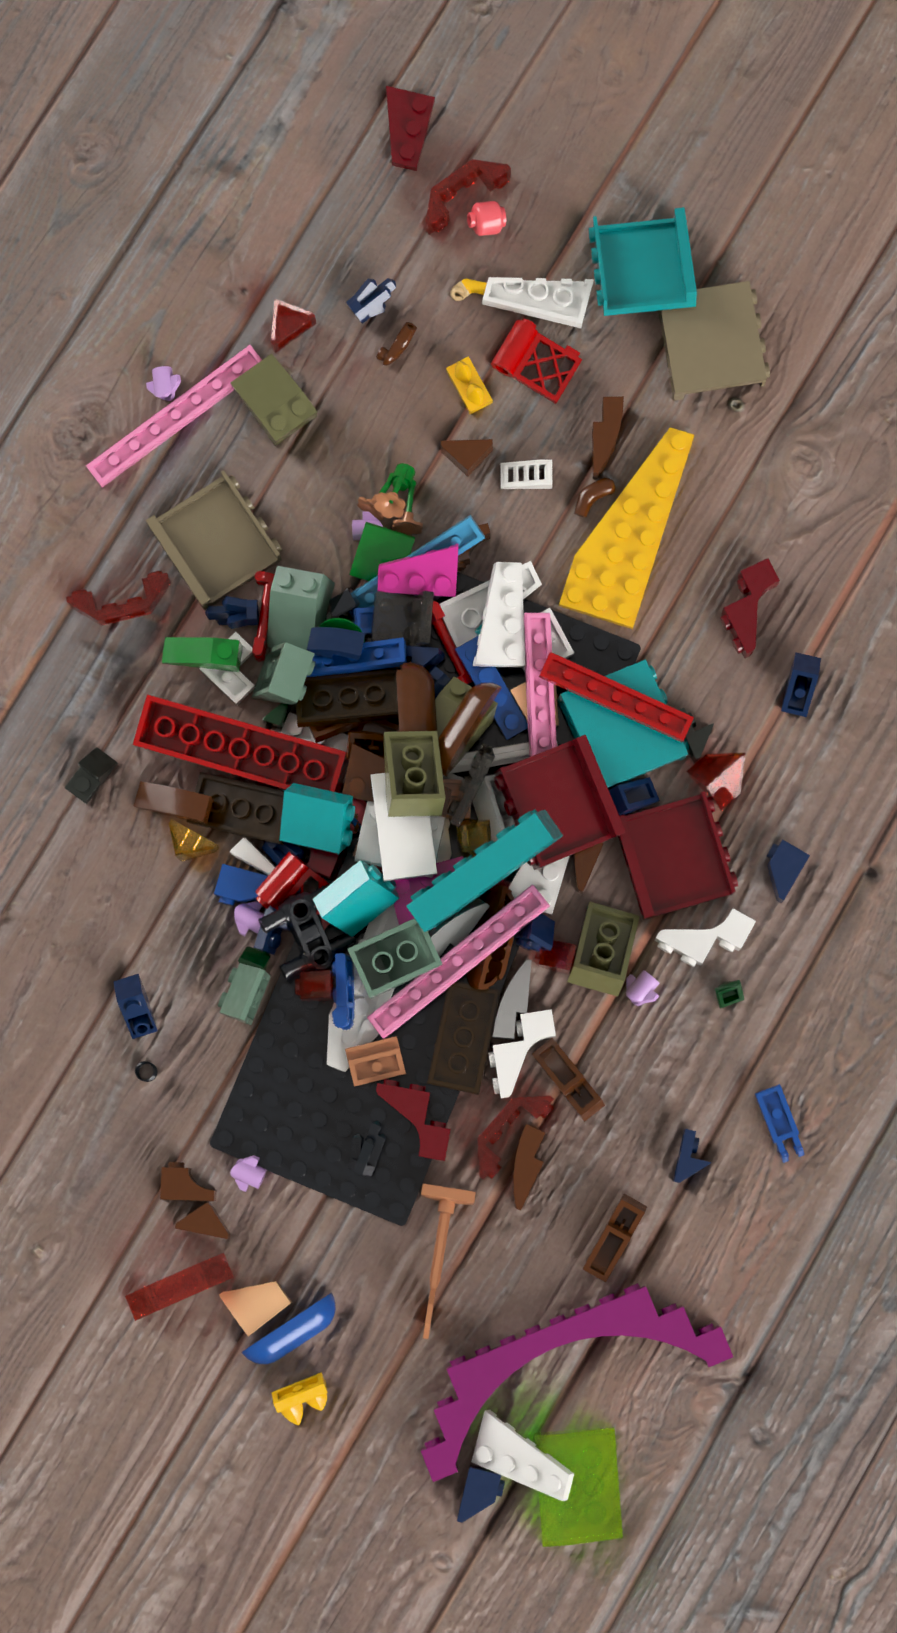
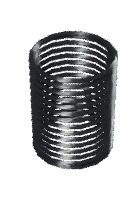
M147 1061L140 1062L135 1068L136 1077L144 1082L153 1081L158 1073L156 1066ZM144 1064H150L153 1067V1075L149 1079L143 1080L139 1074L140 1068Z

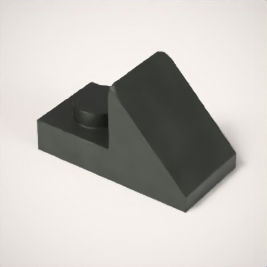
M685 708L679 709V711L686 713ZM693 719L685 739L687 740L688 751L694 763L699 761L714 723L694 731L696 722Z
M96 747L78 763L80 768L65 786V789L87 804L118 762Z

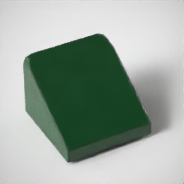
M279 704L262 719L263 723L282 730L291 705Z
M247 946L239 957L238 962L266 970L271 955Z

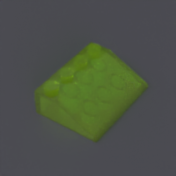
M615 1428L534 1433L535 1447L545 1454L548 1453L574 1473L568 1500L561 1501L538 1491L542 1546H565L623 1538Z

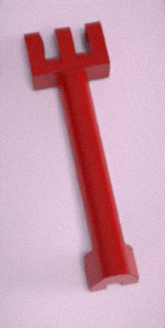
M257 571L254 575L256 583L264 586L257 635L254 637L252 649L257 662L264 661L266 655L270 590L275 575L264 571Z
M433 601L423 609V614L429 626L434 625L459 675L457 678L468 685L473 681L454 650L456 646L442 620L445 614L440 604Z

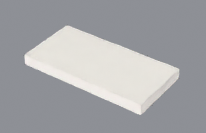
M385 773L371 774L384 881L437 875L430 816L388 817Z

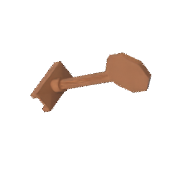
M423 1184L421 1197L439 1201L438 1212H440L430 1273L431 1290L423 1339H429L435 1294L441 1279L450 1216L454 1214L455 1204L474 1205L476 1192Z

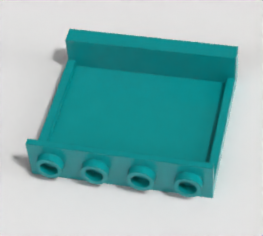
M685 207L674 208V218L598 226L597 216L593 217V227L588 228L590 243H595V248H591L592 264H597L598 269H594L595 285H600V290L596 291L598 306H603L604 316L696 307L697 289Z
M646 659L605 676L664 704L668 703L664 690L659 689L655 681L657 680L655 669L652 665H648ZM570 691L560 694L557 699L574 739L586 734L608 790L613 786L678 759L681 761L688 755L689 746L686 739L683 742L675 740Z

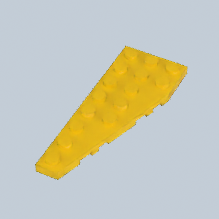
M671 427L668 429L575 554L559 602L560 607L633 629L693 442V434Z

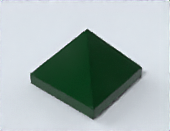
M740 980L723 982L715 988L720 1009L745 1000Z

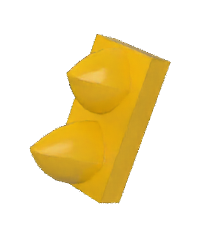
M469 356L446 368V372L469 414L493 403Z
M321 1372L273 1391V1404L277 1413L281 1412L288 1421L300 1425L303 1416L302 1403L306 1402L312 1408L322 1411L326 1405L328 1391Z

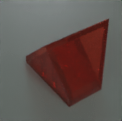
M274 299L271 346L275 353L317 324L313 312Z
M746 753L706 754L686 772L706 792L708 797H712L713 803L722 810L741 794Z

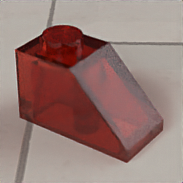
M553 940L551 951L540 950V952H536L534 959L539 960L538 967L568 975L577 945Z
M331 970L301 972L300 979H295V994L300 995L301 1001H334L333 973Z

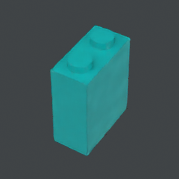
M293 783L284 791L279 840L340 854L351 844L353 832L350 830V823L355 815V806L352 805L353 796Z
M359 860L314 897L313 901L321 918L353 937L399 900L400 897L395 889L397 884L394 880L384 881L383 874H381L376 866L373 864L369 866L362 860Z

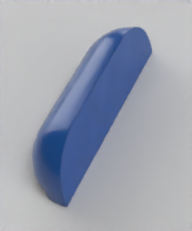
M330 1293L242 1351V1354L254 1363L271 1364L326 1329L334 1318L336 1302L333 1294Z

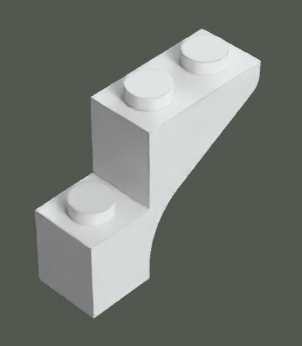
M732 909L725 921L715 928L706 930L664 929L657 934L655 941L659 943L657 947L669 954L674 951L682 955L680 960L693 967L695 964L701 966L716 939L720 941L719 945L730 952H733L734 949L739 951L756 921Z
M552 1009L520 1014V1020L516 1021L518 1037L523 1036L524 1041L493 1045V1051L488 1052L490 1067H496L497 1078H492L494 1093H500L501 1099L511 1096L528 1050L535 1043L556 1036Z

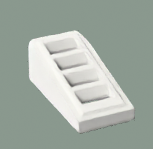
M552 459L500 463L501 489H552ZM508 469H513V482H508ZM518 469H524V481H519ZM529 469H534V480H529ZM539 469H544V479L539 480Z
M242 838L230 850V853L235 858L266 875H269L275 868L246 838Z

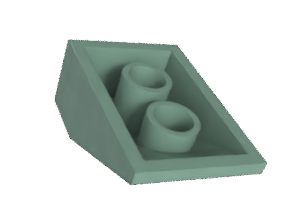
M277 566L270 590L267 647L272 648L287 642L306 650L311 628L319 627L325 621L335 583L324 574Z
M287 642L268 649L251 698L290 705L297 703L298 700L301 701L307 688L304 685L306 676L312 674L315 666V661L312 660L315 653Z
M415 918L348 948V952L370 999L443 965L428 931L424 933Z
M239 963L238 968L233 967L228 978V982L231 983L228 993L223 992L218 1003V1007H221L220 1013L252 1025L271 976L263 969Z

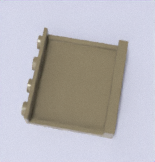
M750 281L697 289L696 307L658 310L673 401L684 399L685 394L756 383H760V387L765 386L767 378H770V368L768 362L764 363L762 353H766L764 338L759 337L758 329H761V318L759 313L755 314L754 304H757L756 290L751 289Z
M224 470L221 472L222 477L158 518L153 515L146 520L152 533L203 610H206L208 606H212L254 579L257 571H266L282 560L279 553L283 551L275 538L270 540L265 532L268 530L267 525L261 517L256 519L251 511L255 509L247 496L241 497L237 491L241 488L233 475L228 477Z

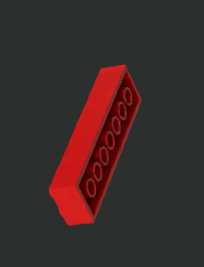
M148 694L133 741V745L282 789H287L293 783L340 793L349 759H346L345 751Z

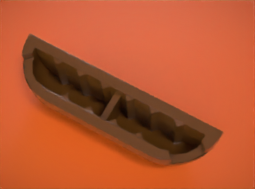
M414 662L403 663V665H400L401 670L396 672L399 732L437 731L433 677L420 664Z
M481 683L472 687L466 693L439 736L442 774L445 777L450 773L502 688L500 685Z
M501 885L496 886L492 892L487 894L484 902L489 905V908L478 921L476 929L514 900L511 894L512 891L509 888ZM514 936L467 972V980L471 987L481 990L489 989V987L503 978Z

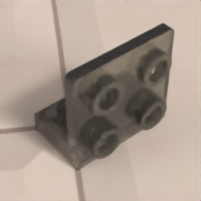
M377 591L374 598L371 642L404 637L406 646L425 647L430 643L434 592L423 591L415 597Z

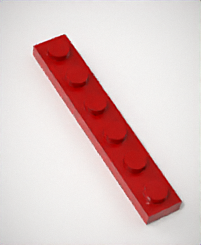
M552 652L548 654L539 675L541 679L680 742L684 741L694 719L693 716Z

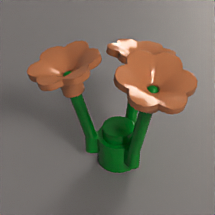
M397 464L394 473L389 474L380 492L377 495L375 494L372 499L360 497L357 505L361 510L370 512L378 520L392 518L393 516L397 518L403 516L402 520L397 519L393 521L392 530L406 535L422 533L423 524L414 521V514L412 513L413 495L417 483L413 480L416 473L415 469L408 464ZM392 484L394 487L393 491L386 493ZM408 488L406 512H404L403 509L406 503L403 499L399 498L398 492L399 490L405 491Z

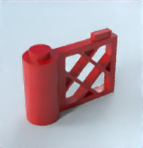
M525 318L523 320H516L492 360L491 366L499 373L514 378L556 404L583 360L578 357L580 352L568 345L564 349L541 335L535 329L536 325L532 321ZM539 342L549 347L550 357L537 358L535 348ZM531 355H533L534 360L528 362ZM566 357L574 362L571 370L560 373L556 359ZM552 360L556 374L542 377L539 363ZM535 364L538 378L529 380L521 375L524 367ZM566 376L565 380L562 383L561 377ZM557 378L559 390L556 395L546 390L545 380Z
M289 851L255 891L258 895L256 900L266 909L271 906L278 910V906L283 903L286 897L295 894L299 888L300 893L304 892L303 884L310 876L318 881V889L322 885L325 886L330 883L312 870L298 856ZM321 918V925L325 930L330 923Z

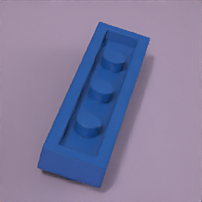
M477 636L454 650L475 686L481 683H495L502 687L494 700L498 703L494 720L505 740H508L527 729L528 723L496 667L473 666L474 657H476L478 649Z
M402 637L363 643L359 660L333 654L331 659L314 654L312 659L315 661L312 674L306 677L399 667L407 662L406 641Z

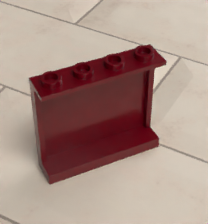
M586 734L494 771L495 786L499 792L502 791L506 800L504 801V808L507 814L512 816L516 826L519 825L517 820L527 812L534 809L537 812L546 810L564 835L527 862L530 866H533L534 870L626 833Z
M705 791L686 799L627 816L624 814L619 816L626 833L619 835L618 839L643 920L733 895L736 892L735 887H738V881L735 872H730L727 862L731 861L729 851L726 846L722 847L719 838L723 836L719 821L714 822L712 812L715 811L712 797H707Z

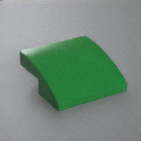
M366 522L349 575L370 581L378 576L379 564L410 555L415 537Z

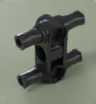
M326 884L311 893L302 892L298 895H289L278 906V910L258 919L265 933L285 923L290 928L300 953L298 957L279 966L286 980L305 970L314 971L327 968L335 960V954L357 944L355 937H351L345 932L331 940L327 938L316 913L317 907L313 898L330 884ZM301 902V911L293 914L294 906ZM322 949V956L314 961L315 952Z

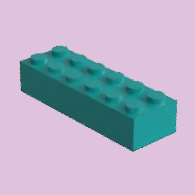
M534 809L527 812L517 820L519 822L518 826L506 827L495 835L498 839L497 841L491 840L474 850L476 853L475 857L470 855L467 858H463L453 866L454 872L448 871L432 881L434 885L432 888L427 886L410 897L412 902L406 907L424 933L443 923L564 835L547 811L537 812Z

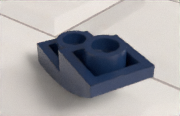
M312 627L306 650L315 653V655L330 659L333 654L359 660L365 633L341 628Z

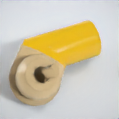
M465 278L451 288L450 295L455 301L464 300L472 293L484 295L487 283Z

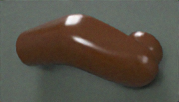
M406 322L395 338L390 350L381 347L376 358L383 361L385 366L396 361L410 344L417 327L410 322Z
M602 478L584 487L579 494L574 514L586 518L595 501L607 495H612L615 492L616 486L614 481L610 478Z

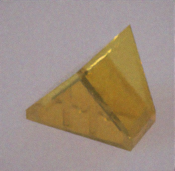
M173 819L170 820L169 827L175 856L181 862L218 851L219 847L214 842Z
M456 819L458 846L462 852H469L475 857L476 853L474 850L484 843L491 841L490 820Z

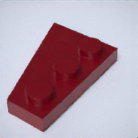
M386 86L392 166L417 171L435 97Z

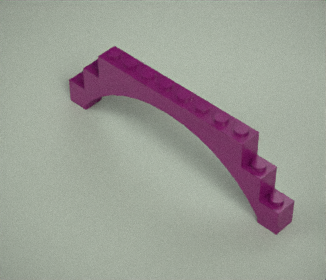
M637 1283L625 1288V1294L615 1298L613 1293L600 1298V1304L590 1308V1305L586 1304L574 1309L575 1315L565 1318L564 1314L549 1320L551 1325L540 1328L539 1324L524 1330L526 1335L516 1339L515 1335L503 1338L499 1340L501 1345L491 1349L490 1345L475 1350L476 1356L466 1359L465 1355L451 1360V1366L447 1367V1372L458 1398L453 1400L452 1396L446 1397L438 1401V1407L434 1408V1413L445 1439L440 1441L439 1437L426 1441L424 1443L425 1448L421 1449L432 1481L435 1482L458 1472L456 1461L462 1443L481 1407L497 1387L532 1359L551 1349L578 1340L600 1336H632L665 1342L687 1350L704 1359L707 1367H712L733 1358L721 1326L714 1327L713 1323L699 1328V1334L695 1335L683 1306L677 1307L676 1303L662 1308V1314L658 1315L647 1287H640Z

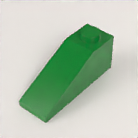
M165 637L162 664L240 672L243 646L240 640Z

